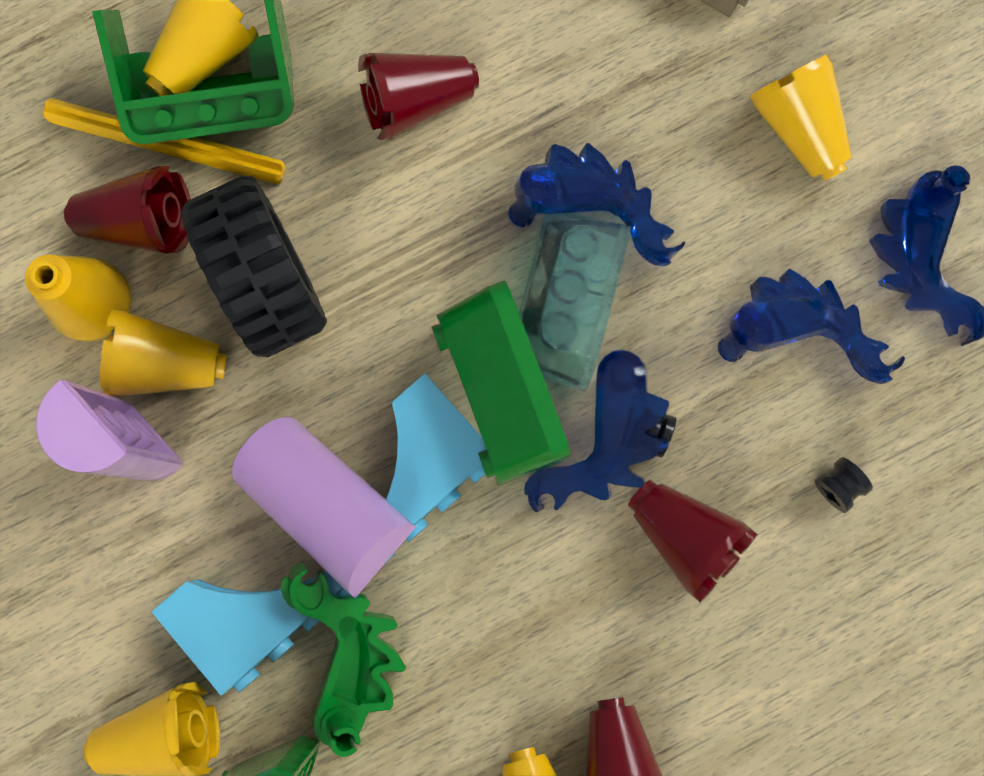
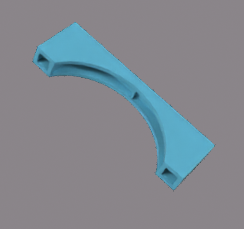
M423 374L392 401L396 418L398 445L394 477L386 500L416 526L406 538L408 542L429 525L424 518L436 507L443 513L462 496L457 489L470 478L476 483L485 476L478 456V452L486 450L482 437L426 374ZM326 570L323 571L332 594L336 596L350 595ZM317 576L309 580H306L303 583L311 584L314 581H316ZM200 579L186 581L152 611V614L221 696L232 688H235L238 693L243 691L260 675L255 669L267 657L274 663L294 645L290 637L302 626L309 632L320 622V620L302 615L290 607L284 600L281 589L270 591L231 590L212 585Z

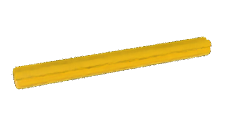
M54 98L47 99L42 110L43 117L49 123L240 175L253 176L255 179L273 184H281L284 179L286 165L279 159L198 137L149 144L135 143L122 132L117 115Z

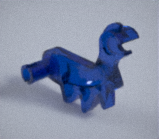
M590 143L584 145L579 153V157L566 147L557 144L551 145L546 153L545 163L528 166L522 171L515 183L514 190L517 200L509 208L508 215L516 226L525 227L526 223L527 226L531 225L537 214L607 211L618 216L626 224L635 249L647 262L653 265H670L672 263L670 260L685 246V242L673 248H666L664 246L663 239L668 240L674 234V230L667 225L657 222L650 215L651 190L648 187L636 189L630 162L624 160L615 172L605 156Z
M954 165L946 168L944 171H930L921 176L913 183L906 199H888L881 206V219L886 229L893 236L879 233L870 238L869 242L878 257L897 272V274H889L880 278L878 281L879 286L893 291L910 293L911 296L905 303L907 310L936 311L939 313L944 322V329L948 337L958 334V327L960 325L968 327L971 333L961 343V346H964L984 337V307L976 299L954 290L943 280L940 271V262L957 213L961 192L968 188L966 185H969L971 181L970 175L965 168Z
M788 269L779 277V282L772 278L759 277L749 286L752 301L742 305L730 319L731 332L724 339L722 338L717 345L718 352L723 359L729 362H736L748 350L762 352L810 337L823 336L832 339L845 351L853 369L861 377L878 384H886L893 378L889 374L900 368L905 361L904 356L889 366L881 361L880 354L887 350L889 345L866 337L862 332L858 307L854 304L845 310L832 281L826 280L816 289L805 277L792 269Z
M625 350L612 351L604 356L599 363L596 374L595 442L593 452L586 460L576 464L541 469L529 477L525 483L524 493L528 495L529 504L535 512L545 508L540 497L546 493L554 497V509L559 510L567 502L569 496L577 491H582L599 500H607L612 496L610 484L642 488L645 485V478L634 473L630 466L654 458L670 445L666 439L653 437L646 433L648 429L656 426L666 417L670 401L648 392L646 365L638 355Z

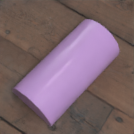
M59 380L46 393L39 406L36 419L39 442L48 457L65 469L82 473L154 481L172 475L183 466L181 458L130 402L66 380Z
M282 417L262 426L244 443L234 460L232 467L234 482L355 598L416 528L294 418Z

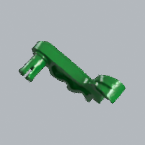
M301 561L291 568L287 577L283 576L280 588L284 600L290 607L302 615L320 620L336 636L335 646L313 709L312 724L316 737L323 744L330 746L333 753L337 756L347 757L357 751L355 744L360 745L359 733L368 713L391 710L393 707V693L381 673L388 671L403 672L406 666L394 647L379 637L378 634L395 630L398 625L393 616L367 612L370 601L365 594L359 593L356 598L351 595L336 596L332 594L322 570L318 571L316 581L311 584L303 583L300 579L308 570L304 561Z

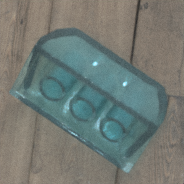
M546 207L519 309V315L544 381L585 392L588 389L599 358L631 226Z

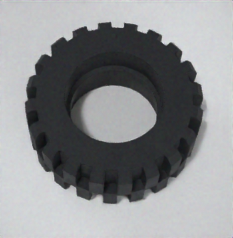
M241 175L186 202L180 215L183 227L187 232V239L196 255L195 258L212 292L219 301L224 314L228 317L235 332L242 338L243 343L248 350H251L253 355L268 358L322 332L327 324V319L320 301L281 221L260 184H258L253 176Z

